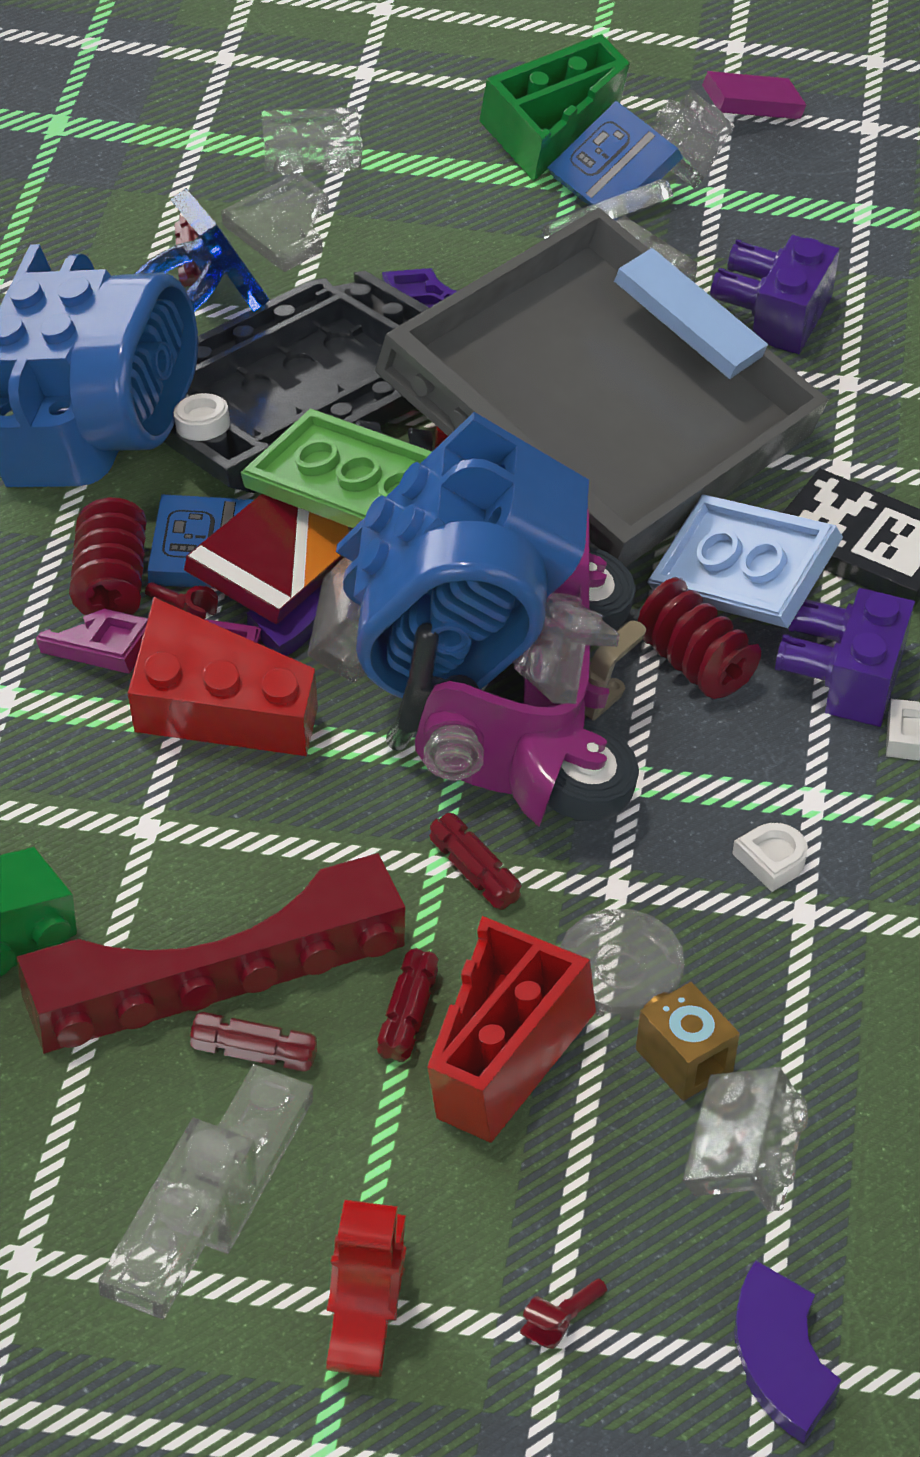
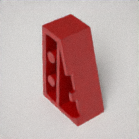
M153 598L128 690L134 732L307 756L318 710L315 668L162 600Z
M482 916L477 929L478 941L471 960L466 959L461 973L462 985L455 1005H450L427 1068L436 1118L492 1143L596 1013L590 959Z

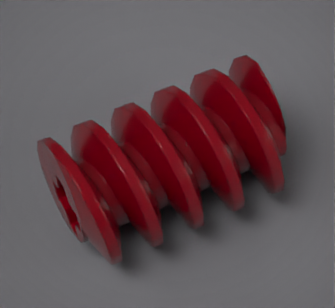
M112 497L95 500L85 506L77 516L69 595L73 605L84 615H89L102 609L133 615L140 606L147 520L144 511L131 501Z
M673 577L664 581L650 594L640 610L638 622L642 623L646 628V633L642 640L646 644L652 645L661 657L667 658L673 668L683 672L690 683L698 685L705 696L718 699L738 691L750 680L761 660L759 644L748 645L749 638L743 630H733V624L729 618L724 616L717 617L716 607L709 603L702 604L703 599L701 595L694 590L687 591L688 586L682 578Z

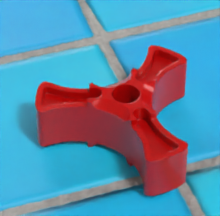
M344 1200L338 1235L335 1236L334 1255L331 1258L332 1273L327 1311L334 1313L326 1363L327 1371L377 1378L382 1376L388 1321H396L398 1300L402 1277L405 1271L404 1261L407 1247L404 1246L406 1215L397 1214L398 1206Z

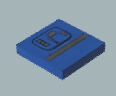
M615 101L548 167V170L557 181L593 210L599 207L618 222L683 156L675 145L618 101Z
M161 494L148 565V583L153 582L161 586H207L213 588L184 571L186 555L253 500Z

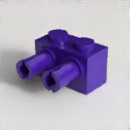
M791 235L785 247L780 248L776 252L737 239L729 255L728 271L724 268L718 269V273L716 272L711 285L710 296L716 301L752 310V316H754L753 332L769 346L800 354L832 298L840 248L821 243L816 239ZM733 272H739V273H742V274H746V275H749V276H753V277H756V278L761 279V281H760V280H757V279L750 278V277H746V276H743V275H739V274H736V273H733Z
M863 588L858 589L854 604L849 603L847 609L805 599L789 625V631H796L837 642L834 647L784 634L779 646L775 670H783L824 680L825 687L829 688L825 714L881 727L905 652L915 601Z

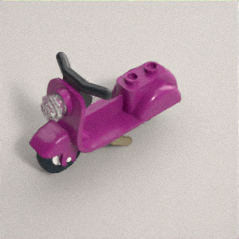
M589 509L587 510L586 544L580 563L573 574L546 598V609L555 610L570 624L567 630L573 635L574 640L566 650L557 654L551 653L541 643L524 652L523 704L480 690L477 683L468 676L452 675L447 679L433 676L439 634L436 632L434 634L431 633V623H422L415 632L409 676L398 715L386 735L387 745L392 750L398 751L404 749L415 732H417L415 751L430 772L446 780H461L492 791L513 794V798L523 813L539 827L547 806L561 815L580 821H601L617 815L632 799L639 776L636 755L624 739L607 728L584 722L585 715L591 720H596L622 697L625 685L621 680L611 678L612 671L616 662L641 642L646 633V628L642 623L638 621L627 622L597 649L592 662H590V636H601L613 632L627 620L633 605L636 588L632 574L621 561L605 551L589 547Z

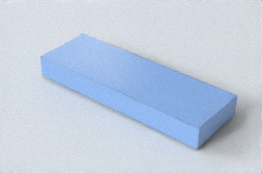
M654 248L649 249L618 269L614 280L616 284L729 379L763 357L768 344Z

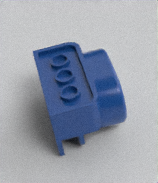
M40 244L29 246L0 305V476L6 487L89 485L100 480L109 472L118 451L152 450L160 446L167 439L175 423L174 408L187 395L195 374L198 357V330L193 305L184 286L175 277L166 273L111 276L106 269L95 270L89 257L85 254L69 255L65 259L60 271L52 272ZM9 411L14 413L13 415L5 416Z
M473 412L421 463L415 462L410 465L404 473L400 484L386 497L381 495L376 498L368 509L366 517L337 544L336 553L352 561L344 572L343 590L350 600L361 606L356 652L360 666L368 678L384 691L402 698L409 676L415 632L422 623L427 622L432 624L431 633L434 634L436 632L439 634L433 676L447 679L452 675L468 676L477 683L481 690L536 642L542 632L545 623L546 598L573 574L583 556L586 544L589 479L476 412Z

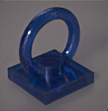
M185 188L171 198L170 201L197 238L193 241L174 245L160 252L143 264L134 274L167 273L177 266L193 261L201 272L195 283L187 290L194 312L208 300L223 276L226 277L253 312L269 302L270 299L223 232L190 191Z

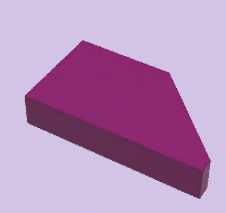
M102 609L83 616L84 624L60 633L51 632L48 629L39 633L36 637L40 652L43 654L130 674L137 661L148 619Z

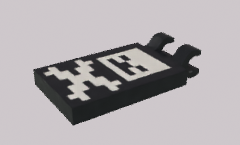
M819 468L782 513L837 526L843 538L824 570L873 591L915 601V607L920 601V509Z

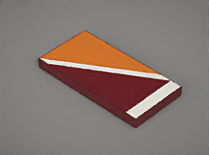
M260 494L186 555L184 571L277 625L349 561V559L336 553L337 544L348 534V526Z

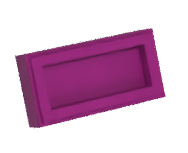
M707 71L702 84L720 113L801 119L806 108V103L789 78Z

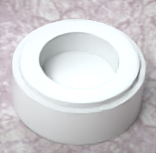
M214 394L191 395L180 401L174 408L176 430L181 437L188 440L203 441L213 439L226 432L230 426L227 402Z

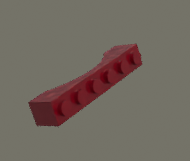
M379 853L320 869L306 888L279 912L250 929L218 941L178 949L137 950L109 947L76 939L17 956L21 994L44 1054L65 1047H78L98 1037L125 1029H138L155 1020L186 1011L202 1010L212 1003L246 993L262 992L276 984L306 975H319L333 967L367 957H380L391 950L404 947L405 905Z

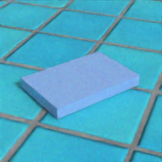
M702 494L647 583L654 591L656 587L673 577L682 578L688 586L687 591L694 590L701 595L703 599L702 604L709 603L715 606L717 610L788 628L843 536L836 525Z

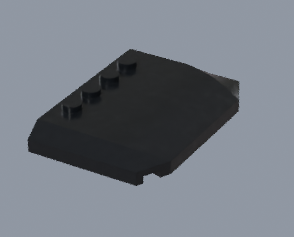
M363 270L353 272L355 281L353 283L332 286L327 278L308 281L199 335L196 370L186 397L207 393L223 398L228 405L230 426L226 432L216 438L194 441L181 437L174 423L164 443L226 486L256 493V491L245 488L240 472L310 408L353 424H357L358 420L377 422L380 426L408 411L416 409L415 406L378 375L375 369L386 334L429 309V307Z

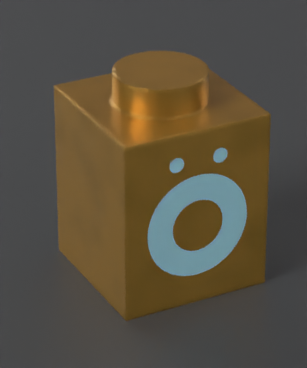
M689 982L670 994L664 992L656 995L640 1010L636 1050L680 1099L684 1101L734 1072L740 1033L692 982Z

